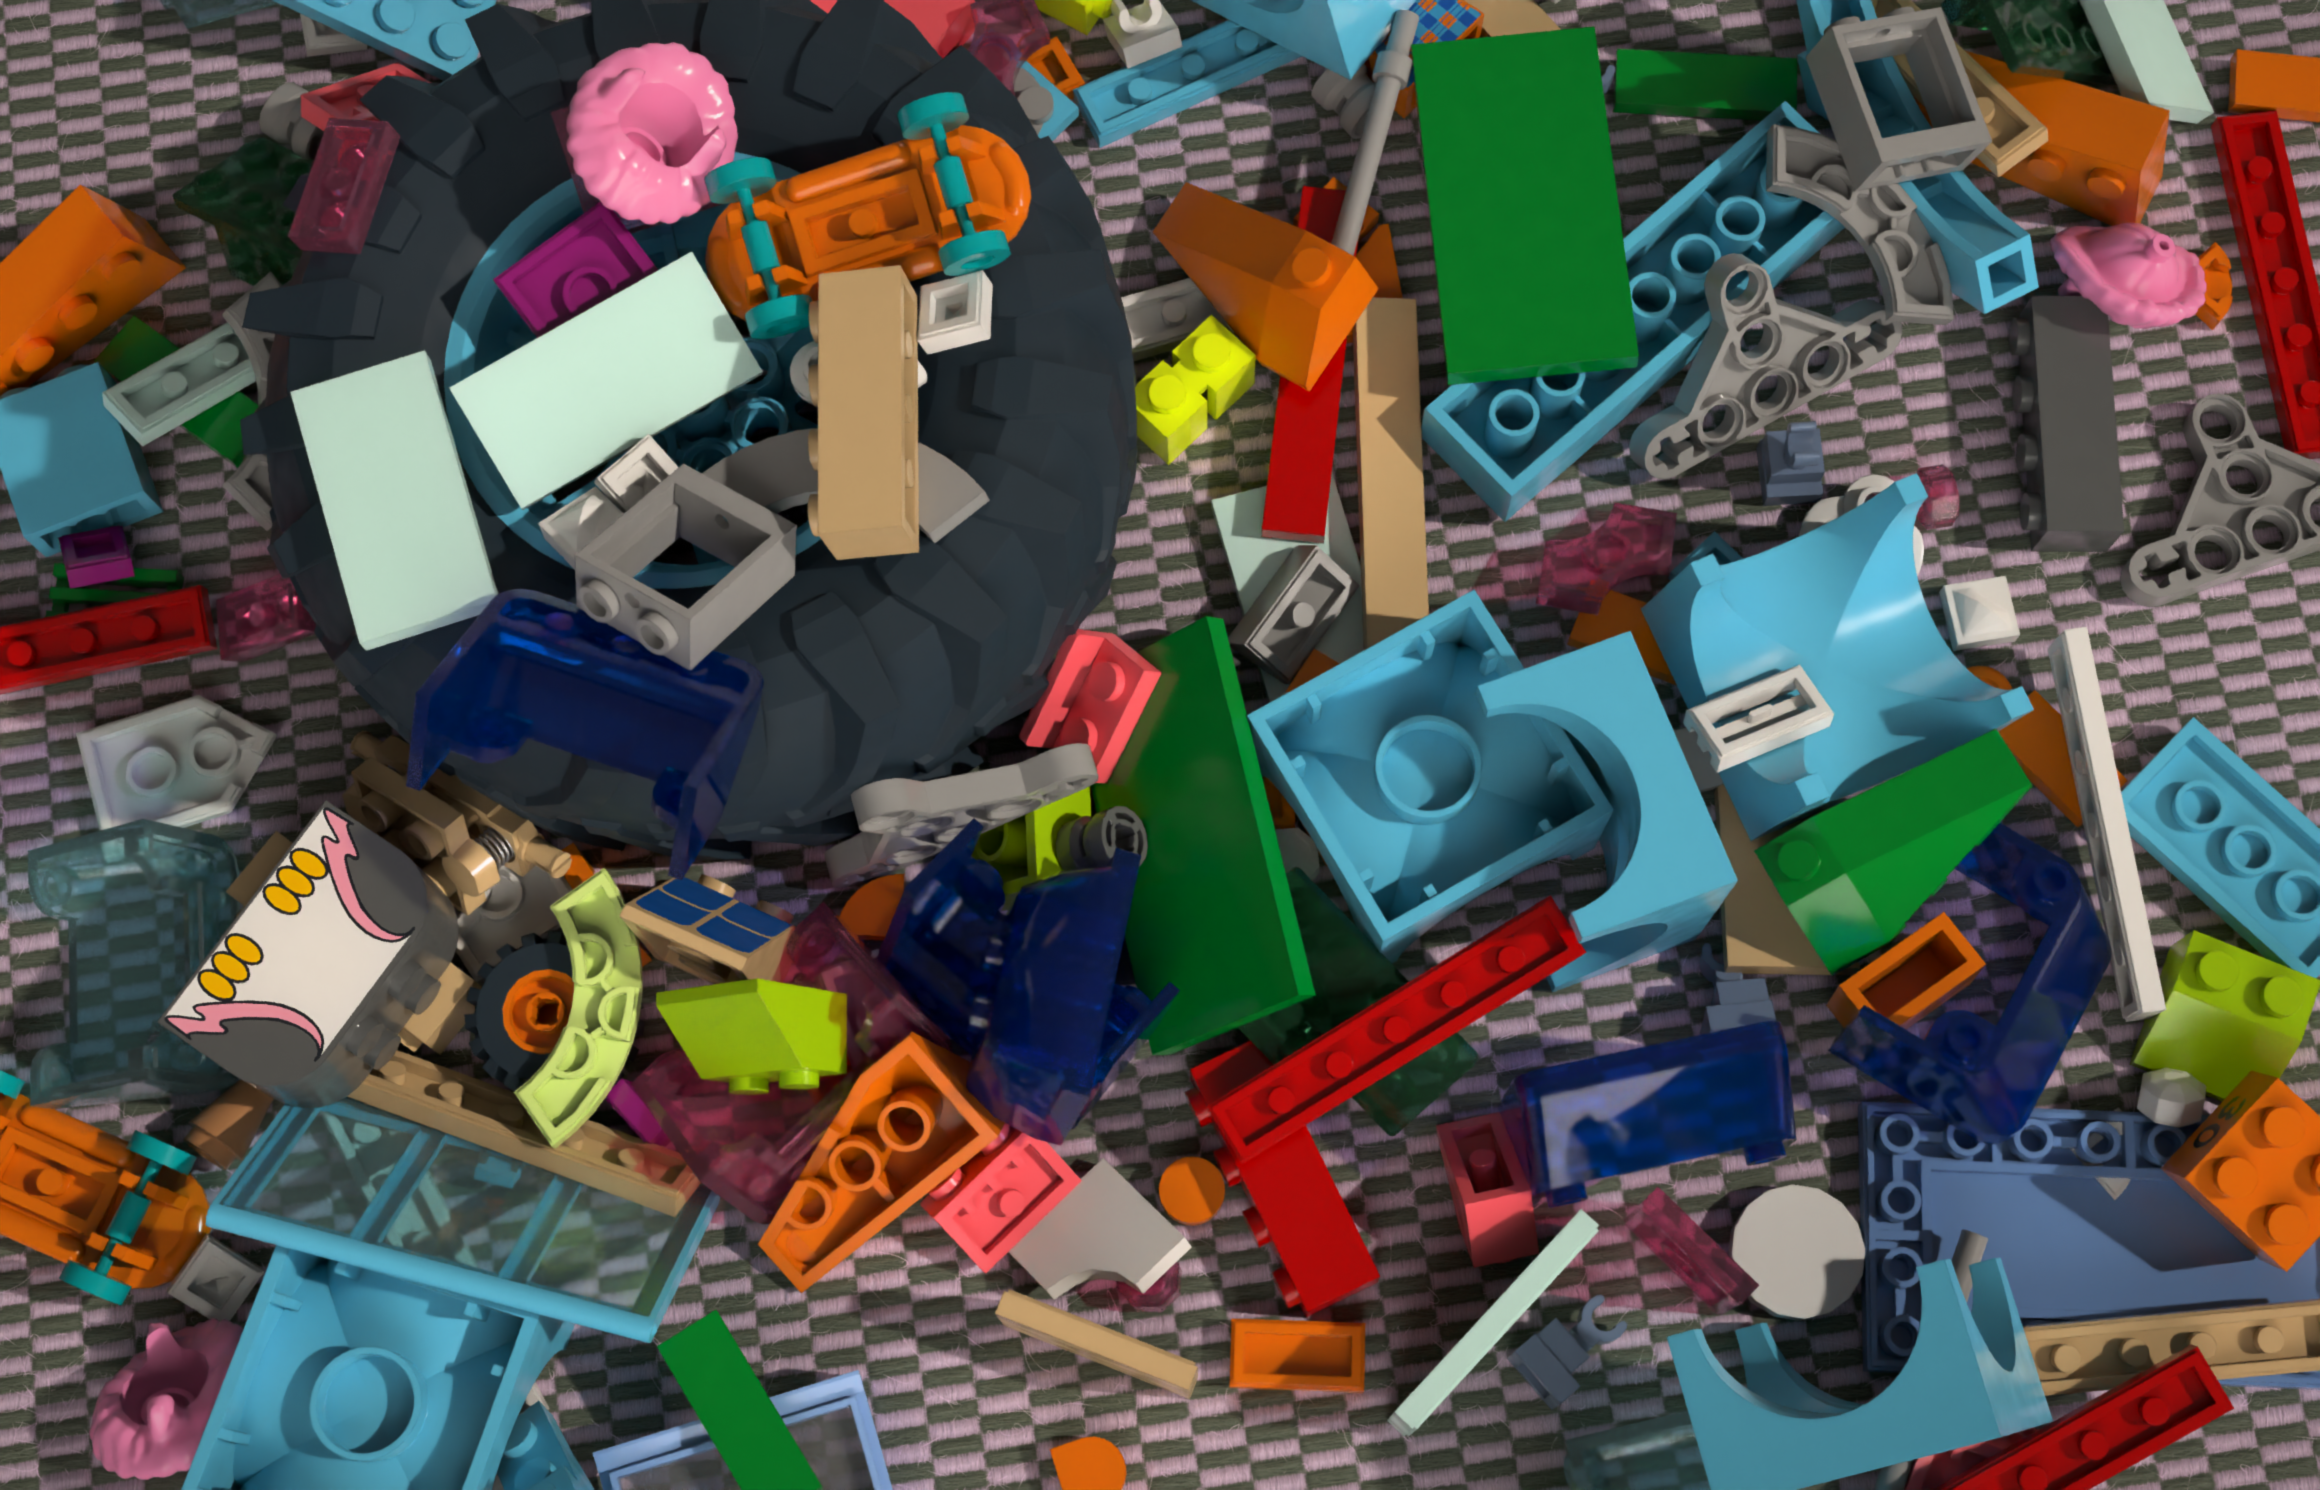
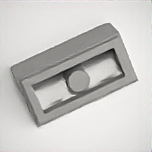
M1299 545L1292 550L1228 637L1230 647L1282 683L1289 684L1360 585L1317 545Z

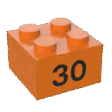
M2250 1071L2160 1169L2259 1260L2287 1272L2320 1237V1116L2279 1078Z

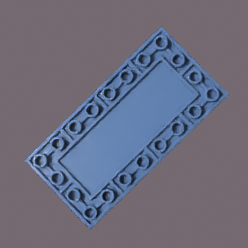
M1861 1102L1858 1105L1860 1232L1865 1246L1864 1268L1861 1277L1864 1372L1900 1373L1915 1346L1921 1321L1922 1297L1916 1267L1943 1259L1952 1260L1962 1229L1988 1238L1981 1262L1992 1258H2001L2022 1326L2319 1299L2320 1237L2287 1272L2259 1260L2160 1169L2210 1115H2202L2200 1122L2178 1128L2155 1123L2141 1112ZM2106 1122H2122L2123 1135H2119L2117 1129ZM2098 1133L2104 1138L2091 1149L2089 1148L2087 1143L2088 1134ZM2070 1149H2075L2078 1157L2084 1162L2102 1164L2103 1166H2084ZM2096 1178H2128L2131 1180L2123 1193L2114 1200ZM1973 1286L1967 1301L1970 1312L1972 1311ZM2320 1370L2222 1379L2218 1381L2221 1386L2320 1390Z

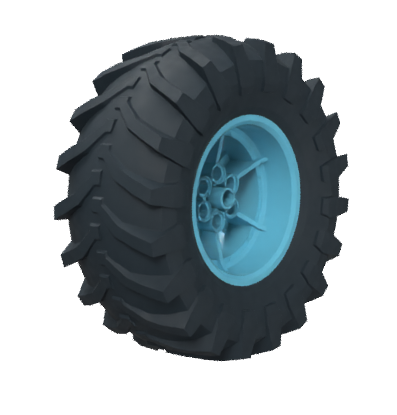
M591 0V13L562 22L544 19L524 9L496 4L465 19L481 57L442 83H427L409 77L386 75L359 99L383 124L386 130L381 133L350 172L337 176L321 174L300 175L283 203V206L316 223L309 235L292 279L279 288L250 293L242 328L275 334L268 362L266 397L253 414L240 420L243 454H267L269 483L273 507L269 511L272 520L270 545L267 547V550L282 579L290 577L302 605L316 623L314 633L331 660L351 685L355 686V690L407 743L433 766L447 775L453 776L456 774L465 785L554 835L593 846L624 851L628 843L680 860L695 861L750 859L752 841L820 846L861 833L862 831L859 830L851 799V794L855 790L867 784L885 779L905 778L925 782L966 774L983 763L984 760L972 743L981 736H986L996 726L1034 708L1049 685L1046 677L1055 661L1053 658L1054 654L1069 635L1076 633L1085 618L1108 595L1117 561L1111 555L1116 543L1118 519L1127 513L1136 477L1138 450L1135 395L1136 373L1132 353V339L1123 302L1104 237L1091 201L1050 137H1038L1017 98L983 63L962 45L945 58H942L910 20L883 0H837L829 13H826L810 0ZM674 42L684 45L689 52L705 56L713 69L722 74L726 79L729 94L734 102V120L737 126L738 139L733 161L754 157L767 158L771 161L777 182L904 140L906 138L902 135L897 119V113L901 108L929 95L944 92L960 93L964 97L969 114L968 121L963 125L983 128L997 135L1019 155L1029 175L1032 197L1027 219L1017 236L1008 243L1011 255L1003 262L983 270L993 284L990 339L928 355L918 342V361L925 369L928 377L927 382L918 388V443L926 445L942 454L967 472L986 492L990 501L936 543L919 529L918 553L836 560L822 539L812 534L809 521H807L796 530L795 576L692 670L684 668L663 655H656L650 652L642 643L607 623H600L592 619L584 610L576 606L575 569L544 539L538 523L593 487H597L594 483L595 479L559 503L554 493L522 510L449 387L537 339L496 286L493 279L600 202L598 198L590 195L585 189L582 177L577 175L573 169L574 159L566 147L569 137L566 130L569 104L577 91V83L581 76L587 70L594 68L599 61L618 50L629 47H641L648 43L668 44ZM709 202L702 206L695 214L689 217H681L676 223L672 224L659 221L654 225L644 224L641 220L623 219L616 211L614 213L658 270L693 252L707 276L705 255L708 237L718 216L729 204ZM944 271L910 282L917 295V325L920 286L958 276H949ZM810 326L776 338H743L760 368L768 371L767 375L755 384L742 385L654 435L652 438L663 450H667L666 454L678 467L685 464L703 473L722 459L752 445L753 443L749 439L753 433L761 428H775L779 430L777 435L797 430L818 428L817 424L798 415V411L808 402L796 393L790 379V365L793 357L800 348L814 341ZM425 350L433 366L502 608L366 651L358 640L290 392ZM626 452L610 460L602 469V471L598 474V476L601 475L612 464H614ZM692 544L698 562L697 565H678L652 561L633 578L689 609L735 567Z

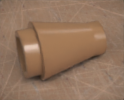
M239 1079L188 1122L192 1129L183 1141L206 1160L226 1171L235 1159L243 1161L274 1098Z

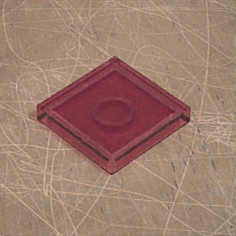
M1659 1187L1652 1191L1624 1219L1626 1222L1624 1225L1716 1315H1723L1740 1305L1758 1288L1759 1284Z

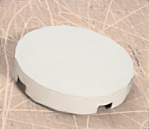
M1792 1184L1767 1190L1743 1208L1731 1229L1728 1258L1732 1272L1735 1273L1736 1280L1742 1287L1741 1290L1752 1304L1774 1317L1802 1321L1828 1314L1851 1297L1863 1275L1865 1246L1858 1223L1842 1202L1818 1188Z

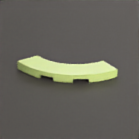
M605 868L550 906L563 930L570 952L572 981L574 982L572 1008L566 1027H563L551 1054L539 1070L514 1092L553 1148H557L572 1136L593 1115L611 1091L633 1045L640 1018L643 979L639 940L620 918L626 902Z

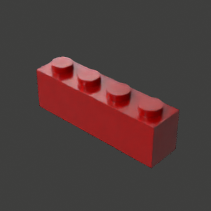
M1261 1035L1190 1069V1080L1194 1088L1185 1091L1184 1094L1199 1126L1202 1128L1212 1124L1223 1146L1213 1151V1154L1228 1186L1232 1187L1240 1183L1252 1206L1243 1210L1242 1215L1254 1241L1259 1248L1270 1243L1281 1266L1272 1271L1271 1274L1288 1309L1299 1304L1305 1318L1377 1284L1380 1275L1306 1125L1241 1164L1207 1108V1105L1275 1064Z

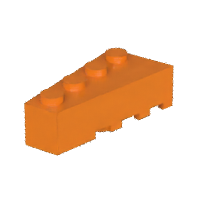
M1966 51L2048 129V141L2001 175V177L2111 226L2123 223H2141L2162 178L2170 110ZM1914 97L1922 114L1933 128L1926 108ZM1977 157L1971 162L1992 172Z
M80 184L0 263V396L15 388L29 387L186 269V266L145 218Z

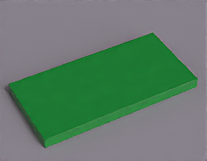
M1595 26L1412 44V70L1447 385L1636 368L1639 353Z
M1205 616L1138 651L1142 657L1161 671L1162 674L1108 783H1094L1091 785L1097 813L1115 806L1127 807L1139 817L1147 833L1148 849L1146 858L1141 866L1120 874L1111 873V878L1152 1055H1171L1316 996L1223 618Z

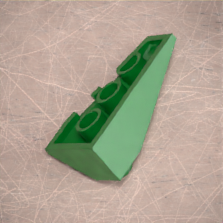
M1994 729L1809 818L1754 850L1794 919L1830 974L1834 976L1890 944L1906 927L1905 923L1930 895L1934 896L1947 882V876L1975 846H1979L2032 788V784L1998 730Z

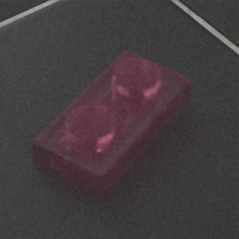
M329 118L288 237L301 250L361 254L400 139V135L388 121Z
M280 573L216 600L220 658L223 661L242 663L315 634L316 623L302 605L290 577L282 579Z

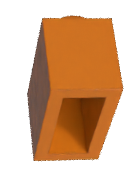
M1943 912L1840 984L1826 1006L1866 1057H1869L1969 986L1985 967L1986 963L1945 912Z

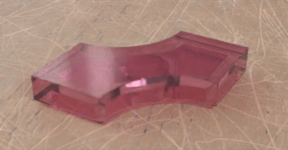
M981 0L970 4L975 30L968 51L983 63L1015 96V80L1022 65L1033 53L1050 44V33L1034 0Z
M1615 502L1607 521L1594 532L1571 540L1549 539V541H1546L1543 551L1535 604L1598 615L1605 596L1621 582L1641 575H1667L1672 558L1677 513Z

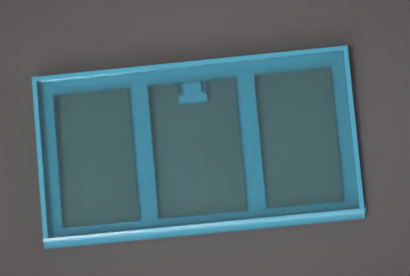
M345 1097L336 1103L319 1108H301L285 1104L211 1203L206 1216V1226L651 1343L719 1205L722 1182L703 1178L702 1183L677 1215L673 1217L355 1099Z

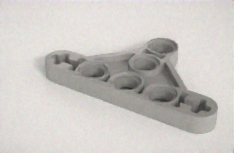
M1731 253L1722 256L1713 263L1707 272L1704 282L1705 295L1713 319L1674 404L1646 419L1632 434L1629 444L1630 456L1638 466L1657 479H1669L1677 476L1888 357L1900 342L1903 333L1902 322L1886 321L1885 306L1875 300L1865 299L1856 302L1831 317L1775 298L1770 277L1763 267L1742 254ZM1746 270L1749 277L1746 289L1739 297L1727 300L1726 287L1728 282L1736 273ZM1874 321L1877 322V323L1874 324L1872 327H1870V324H1871L1872 322H1874ZM1762 323L1763 335L1758 345L1750 351L1742 352L1740 343L1746 330L1752 325ZM1870 334V338H1868L1866 341L1863 340ZM1828 346L1829 357L1824 367L1818 372L1809 374L1807 365L1813 352L1820 347ZM1776 375L1777 387L1775 392L1766 401L1756 403L1755 393L1761 381L1768 376ZM1724 404L1725 416L1721 424L1712 431L1704 432L1703 420L1708 411L1714 406ZM1690 436L1691 439L1686 441L1685 438ZM1667 438L1668 440L1662 444L1663 453L1659 457H1655L1661 451L1660 441Z
M2220 393L2207 395L2198 401L2184 420V437L2198 468L2168 538L2147 544L2138 549L2122 568L2120 582L2122 590L2130 600L2141 606L2155 607L2319 551L2320 527L2312 520L2310 507L2312 503L2320 502V464L2260 439L2246 410L2233 397ZM2212 411L2226 417L2231 426L2230 436L2224 439H2216L2207 435L2200 425L2201 414ZM2240 466L2250 470L2257 480L2256 492L2241 494L2233 490L2227 483V469ZM2261 521L2271 522L2276 525L2283 534V547L2277 550H2269L2258 545L2253 537V525ZM2210 541L2219 545L2225 552L2226 566L2220 570H2211L2202 566L2195 556L2196 544ZM2178 560L2180 569L2171 572L2159 584V587L2154 580L2143 581L2140 577V573L2147 565L2152 571H2159L2170 567Z
M1082 743L1068 744L1045 751L1018 764L925 782L905 778H892L862 786L851 794L859 830L862 831L861 834L843 841L824 852L832 886L846 888L869 883L872 880L900 870L1093 785L1098 781L1099 776L1090 746Z

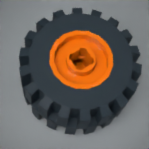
M549 931L548 938L546 939L541 938L536 933L521 936L523 946L517 949L508 943L496 951L502 960L495 967L485 962L477 972L478 975L486 979L481 990L470 987L466 1001L475 1005V1014L464 1015L465 1029L475 1034L476 1038L469 1042L474 1056L485 1062L482 1068L492 1078L502 1082L504 1086L514 1091L526 1083L543 1065L555 1047L563 1027H566L572 1008L574 982L572 981L570 952L563 932ZM640 1018L635 1034L637 1036H643L645 1022ZM632 1045L627 1059L634 1062L639 1049ZM622 1071L615 1084L625 1075Z

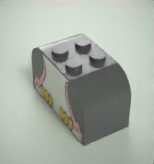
M325 800L157 1022L234 1076L283 1104L296 1108H319L331 1105L355 1091L373 1068L375 1070L381 1069L389 1062L401 1041L398 1034L413 1014L419 1015L423 1013L435 1000L441 988V982L438 980L449 966L457 947L459 929L455 909L450 899L438 885L405 853Z

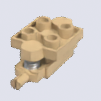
M361 731L353 738L350 746L351 753L365 761L351 772L354 783L342 795L348 814L405 853L438 885L450 899L453 907L467 916L486 901L485 891L500 882L498 870L503 865L522 877L537 866L556 879L564 876L570 868L572 859L569 857L571 855L545 841L544 836L537 832L532 822L518 816L475 789L465 785L456 774L453 776L447 775L433 766L411 745L396 736L391 735L385 741H381L370 732Z

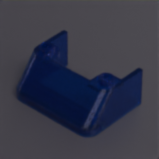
M514 589L504 591L490 601L416 692L406 786L420 791L450 751L466 756L476 762L494 763L516 754L527 739L656 782L651 798L652 811L661 821L676 829L668 876L682 880L722 817L760 708L764 679L760 671L750 663L714 650L692 670H688L663 655H656L650 652L642 643L607 623H600L592 619L574 603L534 590Z
M973 818L905 887L876 958V964L882 977L899 995L1044 1118L1063 1129H1074L1153 1034L1180 990L1169 982L1152 1002L1142 991L1130 985L1123 987L1117 984H1109L1099 994L1001 913L1005 904V894L1002 889L1003 880L1000 874L989 863L980 859L975 860L971 856L984 828L981 823Z
M1999 823L1979 846H1975L1955 869L2021 907L2025 912L2049 927L1997 1025L1995 1026L1972 1012L1952 1010L1937 1018L1930 1026L1924 1039H1921L1866 1005H1863L1834 1039L1828 1050L1830 1053L1974 1139L1988 1144H1998L2009 1140L2028 1121L2112 957L2109 938L2074 868L2064 859L2002 823Z
M1780 1021L1760 1022L1534 1070L1515 1077L1498 1105V1110L1531 1189L1533 1207L1544 1197L1547 1199L1549 1208L1566 1206L1587 1200L1586 1187L1597 1184L1601 1179L1728 1152L1730 1156L1744 1155L1747 1166L1779 1160L1787 1156L1785 1149L1797 1140L1788 1048Z

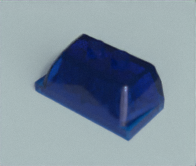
M1116 848L1106 867L1064 870L1022 886L1004 917L1000 935L990 933L980 971L991 974L986 994L976 992L966 1025V1031L977 1033L966 1077V1089L995 1118L1034 1139L1061 1146L1090 1098L1142 855Z

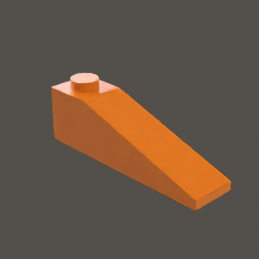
M1187 182L1153 230V234L1235 334L1256 355L1259 363L1309 392L1379 289L1359 260L1350 253L1304 229Z
M914 1032L909 1033L861 1073L760 1239L759 1247L799 1292L803 1293L999 1136L1011 1109L968 1060Z

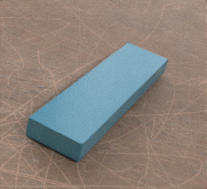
M1227 20L1181 41L1183 46L1181 48L1131 68L1125 66L1074 89V101L1098 146L1101 148L1302 56L1231 20Z

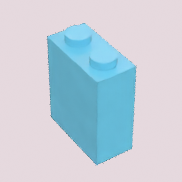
M99 362L91 365L69 367L60 372L55 379L31 388H15L0 396V469L23 537L45 557L61 552L58 537L117 525L126 527L164 512L140 444L103 406L102 392L115 386L117 383Z

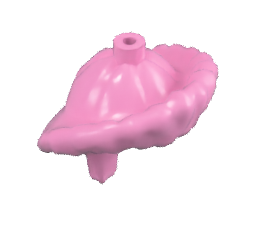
M674 42L668 44L648 43L641 47L621 49L599 61L594 68L587 70L577 83V91L570 101L569 114L566 119V130L569 135L566 143L567 151L574 159L573 169L577 175L582 177L587 192L598 198L606 208L616 211L621 218L641 220L644 224L654 225L659 221L666 224L676 223L681 217H689L698 212L702 206L711 202L704 178L717 167L733 162L738 139L737 126L734 120L735 106L729 94L728 83L722 74L713 69L705 56L689 52L684 45Z
M2123 223L2110 227H2068L2050 239L2049 245L2051 246V251L2055 253L2054 259L2059 264L2062 273L2068 276V279L2058 288L2059 296H2082L2089 299L2117 324L2129 325L2135 329L2174 325L2185 318L2194 316L2198 312V308L2206 300L2204 295L2207 286L2205 272L2202 266L2199 265L2197 255L2175 245L2169 236L2161 234L2143 224Z
M211 1318L205 1322H199L194 1327L186 1326L172 1333L167 1324L159 1322L148 1325V1334L145 1340L146 1350L133 1355L131 1361L121 1368L111 1381L105 1383L95 1405L89 1434L92 1440L94 1456L101 1461L107 1471L116 1472L119 1477L124 1479L135 1476L141 1480H149L153 1477L165 1478L177 1471H188L190 1469L243 1332L242 1326L233 1324L227 1319L220 1321Z

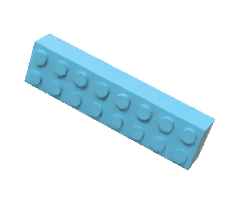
M1786 101L1623 239L1639 353L1636 368L1451 385L1425 408L1421 426L1422 439L1504 522L1695 358L1713 320L1705 295L1704 282L1707 272L1714 262L1722 256L1731 253L1742 254L1766 270L1774 290L1845 228L1830 214L1809 202L1782 193L1766 191L1767 131L1770 127L1776 124L1819 133ZM1746 270L1736 273L1728 282L1726 287L1727 300L1739 297L1746 289L1749 281Z

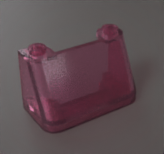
M824 902L798 924L789 938L787 955L797 969L801 971L789 984L847 994V1074L819 1077V1087L813 1089L779 1088L778 1081L769 1082V1093L736 1095L729 1093V1083L701 1079L684 1050L675 1049L656 1058L631 1083L634 1090L643 1100L698 1180L747 1217L760 1224L771 1223L857 1079L866 1068L911 1032L926 1038L952 1052L953 1048L949 1037L850 927Z

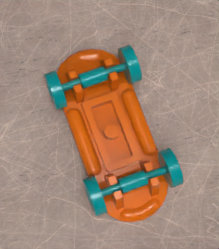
M944 92L915 100L898 111L897 119L902 135L906 139L779 182L776 180L771 161L767 158H746L724 164L709 172L704 178L711 202L729 204L718 216L708 237L705 255L708 280L724 307L732 315L746 321L751 338L770 339L785 336L810 326L809 305L811 301H818L819 274L901 265L909 282L941 271H944L949 276H959L993 267L1011 255L1008 243L1017 236L1028 217L1032 197L1029 175L1019 155L997 135L983 128L963 125L969 119L963 95L957 92Z
M0 1070V1234L65 1263L66 1265L59 1277L60 1280L118 1305H123L130 1289L155 1288L172 1282L206 1233L210 1234L211 1228L206 1226V1216L210 1204L204 1188L190 1172L197 1157L137 1130L134 1131L129 1142L19 1094L26 1081Z

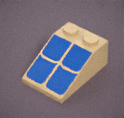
M701 874L698 882L677 875L626 903L620 914V918L656 959L712 984L756 978L783 983L804 941L796 926L791 924L794 916L786 910L763 900H759L755 908L733 899L736 893L735 889L713 877Z

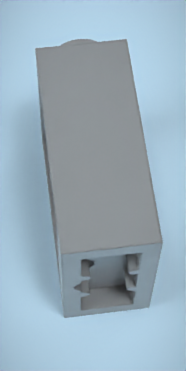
M1902 7L1885 14L1881 18L1860 21V18L1856 16L1840 19L1824 30V36L1806 56L1808 66L1855 191L1964 170L1992 142L1941 7L1916 12L1913 7ZM1905 54L1933 128L1882 138L1854 63Z
M682 464L575 555L576 606L584 610L592 619L600 623H607L642 643L650 652L656 655H663L684 668L692 670L795 576L797 525L695 469ZM679 537L735 567L689 609L633 578Z

